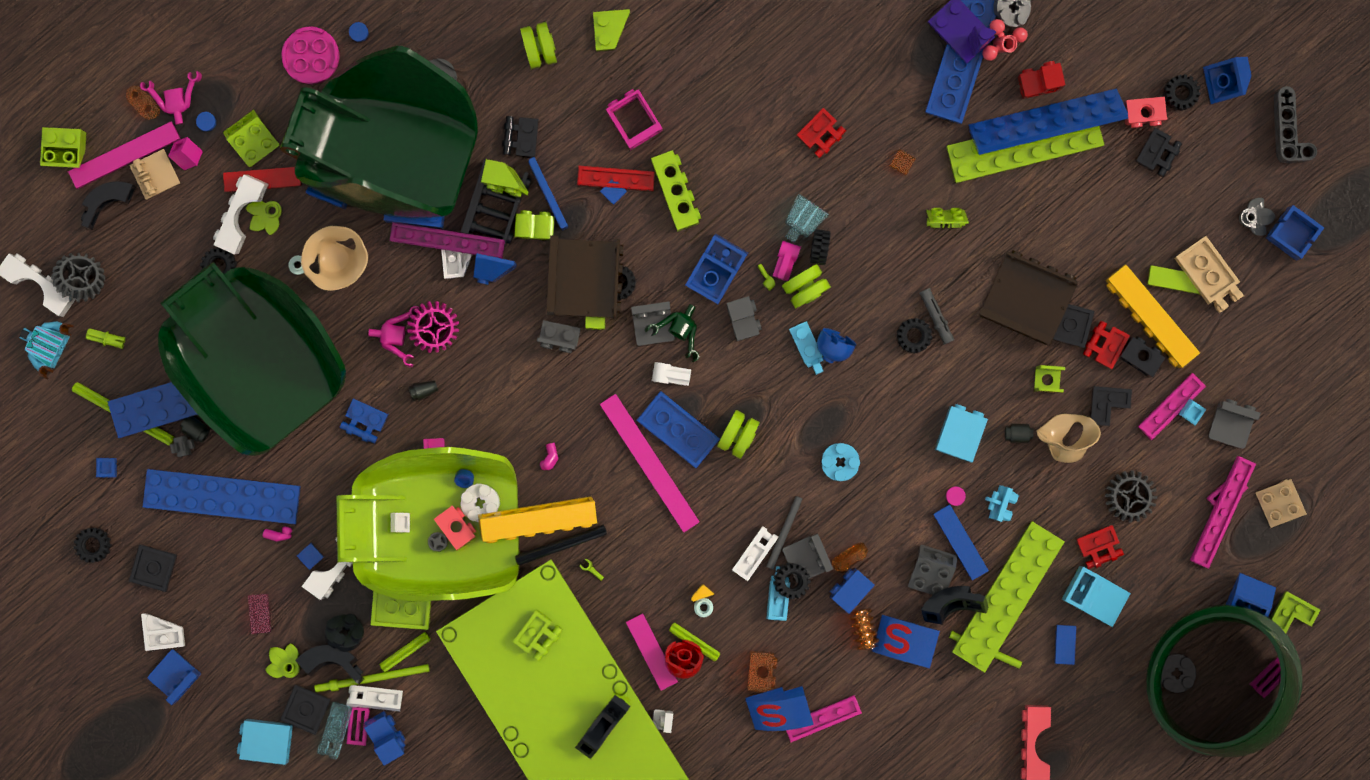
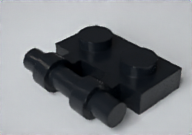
M506 116V123L503 124V130H505L504 140H502L503 154L510 155L511 148H516V156L535 157L539 119L519 117V125L513 124V116ZM512 131H518L517 142L512 141Z
M1153 128L1135 162L1151 171L1158 165L1160 169L1157 174L1164 177L1166 172L1170 171L1171 163L1175 156L1178 157L1182 143L1175 140L1173 146L1168 144L1171 136L1157 128ZM1164 150H1166L1168 155L1163 161L1160 157Z

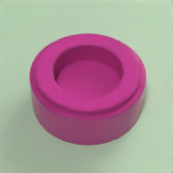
M951 487L947 490L946 500L949 504L958 506L965 501L966 495L962 488Z

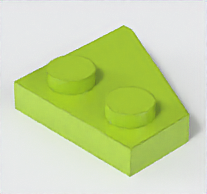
M630 9L593 12L596 51L616 49L625 23L630 15Z

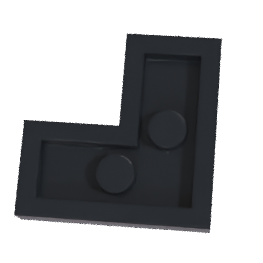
M1093 386L1090 418L1097 425L1110 426L1111 407L1131 409L1132 389Z

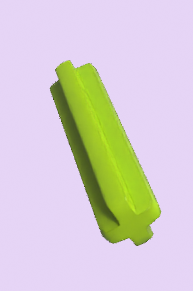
M673 623L669 631L681 640H689L700 646L702 654L711 660L716 661L719 658L720 652L678 624Z
M426 632L422 633L379 664L384 672L388 671L430 641Z

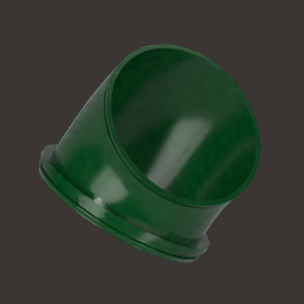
M1217 605L1202 608L1187 614L1175 622L1157 642L1151 654L1146 674L1148 701L1160 726L1182 746L1210 756H1246L1270 745L1289 725L1302 692L1301 662L1295 646L1288 635L1267 616L1255 610L1235 605ZM1215 622H1237L1261 631L1273 644L1281 669L1279 692L1273 707L1265 719L1246 735L1224 743L1205 741L1183 730L1169 715L1163 701L1161 687L1164 665L1174 646L1194 629Z

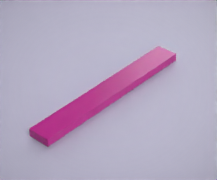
M615 394L600 404L682 531L686 532L698 524V518L618 396Z

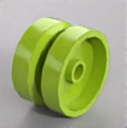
M546 22L536 25L537 37H534L530 26L520 28L531 69L541 67V54H543L547 65L557 63L552 34L549 33Z
M818 264L782 285L786 294L799 291L790 300L795 309L805 303L812 302L820 297L823 292L831 288L827 279L814 282L822 274Z
M735 410L717 447L726 451L734 442L732 455L741 459L746 449L750 447L760 422L750 418L743 427L741 425L745 419V414Z

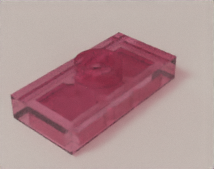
M248 595L251 634L271 632L269 595Z

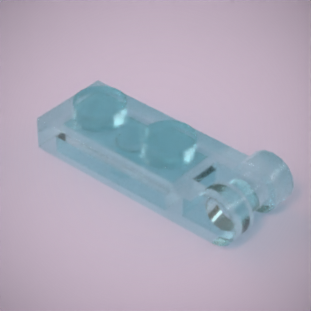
M338 702L332 703L322 741L317 749L318 754L329 755V758L334 760L338 758L352 707ZM330 742L334 743L333 748L329 747Z

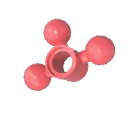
M1000 19L993 20L990 23V29L996 31L997 37L993 41V46L988 45L983 49L982 55L984 59L992 61L997 57L998 53L1013 52L1017 48V42L1022 43L1027 39V31L1019 27L1013 31L1012 35H1004V22Z

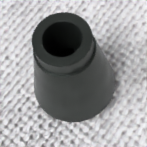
M435 380L413 383V386L408 387L412 400H418V402L438 391Z

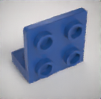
M172 649L147 678L168 696L166 701L173 705L177 703L201 673Z

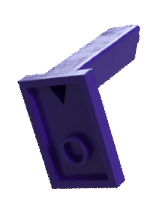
M950 0L927 22L966 64L995 38L994 35L996 33L995 30L985 27L961 0Z

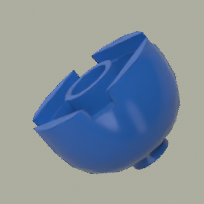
M823 328L817 340V348L820 354L823 355V359L829 363L847 360L853 353L856 343L848 336L844 338L838 335L840 334L838 331Z

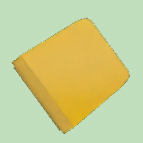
M703 584L692 595L691 600L694 602L714 595V593Z

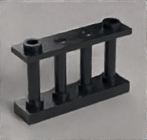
M484 159L461 233L471 234V232L474 233L476 231L505 240L504 247L506 248L507 244H511L514 233H511L523 195L515 197L505 192L499 194L492 192L491 189H487V185L481 182L486 159ZM525 172L523 178H519L528 190L531 179L529 178V173ZM489 195L514 203L511 214L483 206V203H481L482 197ZM483 213L507 221L508 225L505 233L477 224L475 221L476 215Z

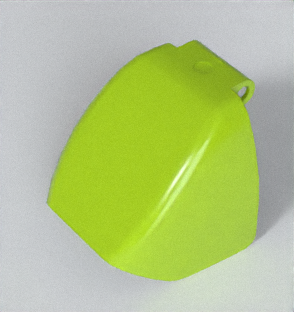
M456 447L408 450L393 454L374 463L357 476L352 485V495L336 496L337 562H353V572L362 585L379 594L398 600H459L493 595L510 590L516 583L519 573V565H517L515 556L519 555V536H516L517 538L513 540H505L504 538L498 539L495 543L483 542L480 536L479 522L471 521L468 517L464 516L462 519L465 523L468 524L470 522L475 528L476 532L474 535L476 538L458 551L449 540L447 547L443 551H433L428 545V539L433 533H443L434 518L452 505L455 509L457 507L461 509V496L467 488H461L454 482L455 474L459 470L465 469L473 473V485H488L498 493L500 498L498 511L518 508L517 479L512 464L506 457ZM478 498L475 503L476 506H479L480 509L483 508L485 500ZM391 513H410V532H391ZM454 522L451 525V529L457 533L462 529V525L460 522Z

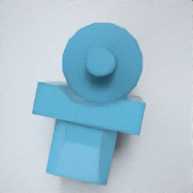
M999 485L998 491H994L991 498L987 496L985 498L986 501L990 502L988 509L991 510L989 518L1000 522L1002 520L1010 521L1013 514L1012 511L1006 509L1008 502L1015 504L1019 495L1013 492V489Z

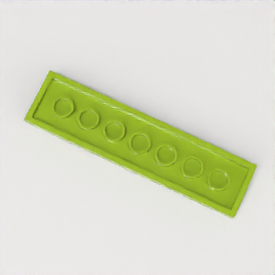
M1100 126L981 155L978 154L973 139L948 145L946 149L956 184L1103 147L1104 142Z
M1031 521L986 594L989 607L987 613L975 612L951 652L985 673L1065 541Z

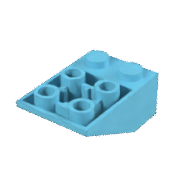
M1079 566L1062 600L1113 627L1131 593L1087 568Z

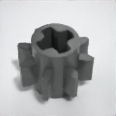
M187 435L174 438V444H170L171 453H177V458L191 455V449L195 448L193 439L188 440Z

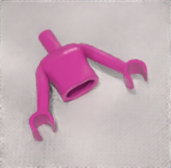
M196 71L197 77L193 79L192 73H188L189 83L185 96L183 88L163 91L165 103L154 90V83L152 81H149L147 89L144 82H141L140 87L142 90L150 93L164 112L174 114L175 125L183 124L181 112L190 107L194 83L199 82L202 75L199 71Z
M413 306L409 312L385 321L381 330L369 329L368 334L371 337H380L382 347L403 359L405 366L409 368L413 367V364L406 363V360L409 358L414 359V357L410 354L406 355L392 346H403L405 326L393 324L410 318L409 315L413 313L414 308L420 311L418 306Z

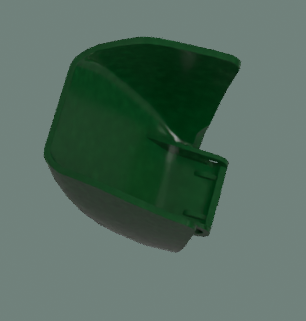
M394 46L371 53L352 63L334 76L321 92L307 87L301 88L280 150L297 159L295 165L296 178L326 197L387 216L435 218L449 215L454 209L477 139L478 123L472 101L466 89L459 82L413 50L403 46Z
M212 262L160 303L170 315L163 322L158 333L159 352L165 372L172 384L204 422L241 454L257 456L268 452L330 403L344 386L346 378L345 365L317 316L290 287L267 273L252 268L238 267L230 269L223 274Z

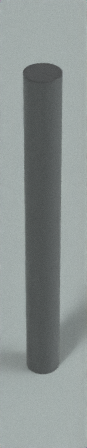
M798 496L793 501L766 565L768 568L774 569L803 499Z

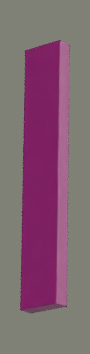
M392 222L389 240L391 242L472 255L478 253L501 259L505 240L395 222Z

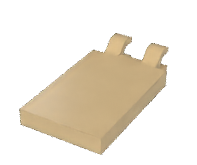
M1207 236L1174 258L1207 304L1213 302L1219 313L1229 307L1223 299L1227 294H1229L1233 302L1244 296L1236 286L1240 281Z

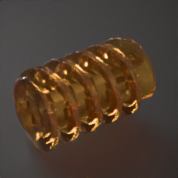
M871 608L851 612L854 615L849 620L855 621L851 627L857 628L853 635L859 636L854 641L861 643L856 650H866L878 646L874 644L879 642V638H873L877 631L871 630L876 625L875 623H869L874 617L867 615L872 612Z

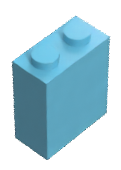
M955 404V407L950 406L934 450L973 463L988 419L984 418V414L973 410V413L965 411L966 407Z
M255 719L244 720V723L240 725L242 742L238 743L237 754H240L239 759L286 765L289 762L293 725Z

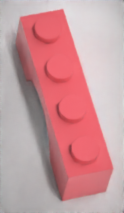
M1025 705V710H1022V721H1025V729H1022L1021 738L1022 741H1025L1024 748L1021 749V760H1024V768H1021V779L1050 780V765L1041 761L1037 756L1035 742L1043 730L1051 727V707L1046 705Z

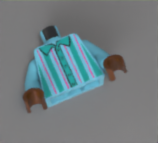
M55 321L43 323L42 326H36L33 332L26 328L21 331L19 338L28 342L25 351L28 352V358L38 371L39 376L47 380L49 379L47 372L53 373L51 368H55L71 336L68 333V329L70 327L73 328V325Z

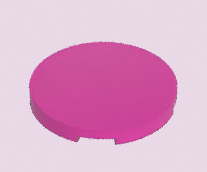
M303 27L296 30L285 41L281 55L283 66L288 74L296 81L308 85L319 84L329 79L336 71L340 59L339 48L334 38L323 29L317 27Z

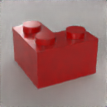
M1054 61L1044 63L1036 71H1033V68L1023 70L1022 74L1017 77L1022 99L1057 92L1065 86L1061 63L1055 64Z

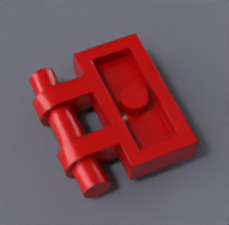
M823 108L796 136L809 149L816 144L819 148L814 154L820 158L824 153L827 154L830 151L829 148L836 141L839 142L842 139V135L846 130L842 126L835 130L832 126L837 120ZM828 132L831 136L823 142L820 138Z
M1100 320L1098 326H1095L1093 330L1094 334L1090 341H1087L1085 345L1086 349L1083 355L1089 358L1092 352H1095L1097 356L1094 361L1109 369H1113L1130 335L1115 327H1112L1108 333L1104 330L1107 323ZM1102 336L1105 338V341L1100 348L1096 344Z
M1113 525L1076 539L1082 556L1091 555L1092 560L1085 562L1088 569L1101 567V564L1110 560L1112 562L1116 561L1118 557L1124 555L1121 548L1117 550L1113 548V545L1120 543ZM1107 549V554L1098 557V551Z

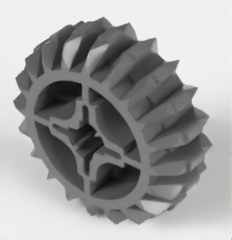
M79 252L76 256L70 253L69 257L63 256L62 260H58L56 266L53 267V274L51 276V279L54 280L52 283L53 287H56L57 293L62 292V298L69 296V301L75 298L77 303L80 302V299L87 302L88 297L94 299L95 294H100L105 281L104 269L100 268V262L94 263V257L88 259L87 253L83 257L80 256ZM67 270L69 276L68 279L64 280L63 273ZM90 275L94 278V282L91 285L88 283Z
M1123 471V478L1116 474L1117 482L1111 479L1109 482L1113 487H1106L1111 493L1105 494V497H1110V500L1105 503L1106 505H1113L1108 510L1110 512L1116 510L1114 517H1118L1121 514V521H1124L1127 517L1128 522H1132L1134 516L1135 521L1139 522V515L1144 519L1147 518L1145 511L1152 513L1153 511L1149 506H1156L1155 503L1151 502L1152 499H1157V496H1152V492L1157 491L1156 488L1150 489V486L1154 483L1153 481L1146 483L1148 480L1146 475L1141 479V472H1137L1135 476L1134 471H1130L1128 476L1127 472ZM1133 480L1129 489H1118L1124 482ZM1139 484L1145 491V498L1139 495ZM1131 491H1132V492H1133L1132 495L1135 496V498H1138V499H1134V500L1131 499V502H1130V501H1129L1130 498L1127 497V495H1124L1123 493L1128 494V493H1131ZM1116 495L1123 498V509L1118 505ZM1134 503L1143 504L1139 510L1129 513V509L1132 508Z

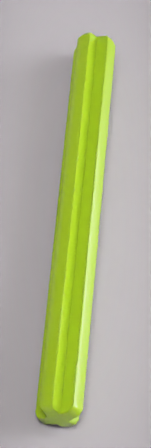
M78 382L73 385L72 391L110 412L107 402L110 401L109 399ZM158 427L144 431L167 445L174 442V436Z

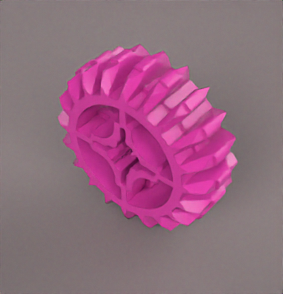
M427 301V308L421 303L420 307L422 310L419 311L417 308H414L417 315H409L410 318L414 319L413 322H407V325L413 326V328L407 329L408 333H414L409 337L410 340L416 339L414 345L419 346L421 344L420 349L422 351L427 346V352L429 353L432 352L433 347L436 353L439 352V346L446 350L444 344L447 343L451 346L452 342L449 339L456 340L457 337L453 335V332H459V329L454 327L459 324V321H452L457 315L455 313L449 315L452 312V308L449 307L445 310V303H442L439 307V302L435 301L432 307V303ZM434 312L444 314L447 321H437ZM428 313L426 323L418 326L421 318ZM432 321H434V324H438V326L434 328V333L431 329H428L432 326ZM448 327L446 334L438 340L440 331ZM419 332L430 333L432 342L423 340Z

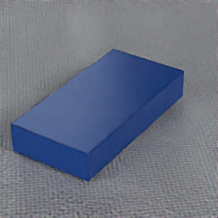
M1056 625L1055 664L1075 665L1076 626Z

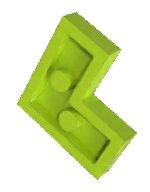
M1285 591L1270 619L1287 633L1294 618L1312 627L1320 609Z

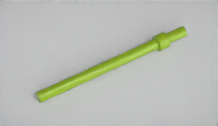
M429 664L363 676L365 680L360 684L430 672ZM352 678L339 681L334 679L329 680L328 683L314 685L316 693L327 690L333 692L338 691L339 688L360 684L356 683Z

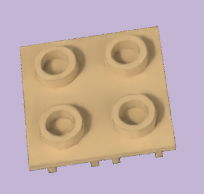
M164 149L141 160L136 159L133 161V164L129 165L146 200L180 184Z
M1292 479L1283 480L1279 484L1256 492L1271 528L1307 515Z

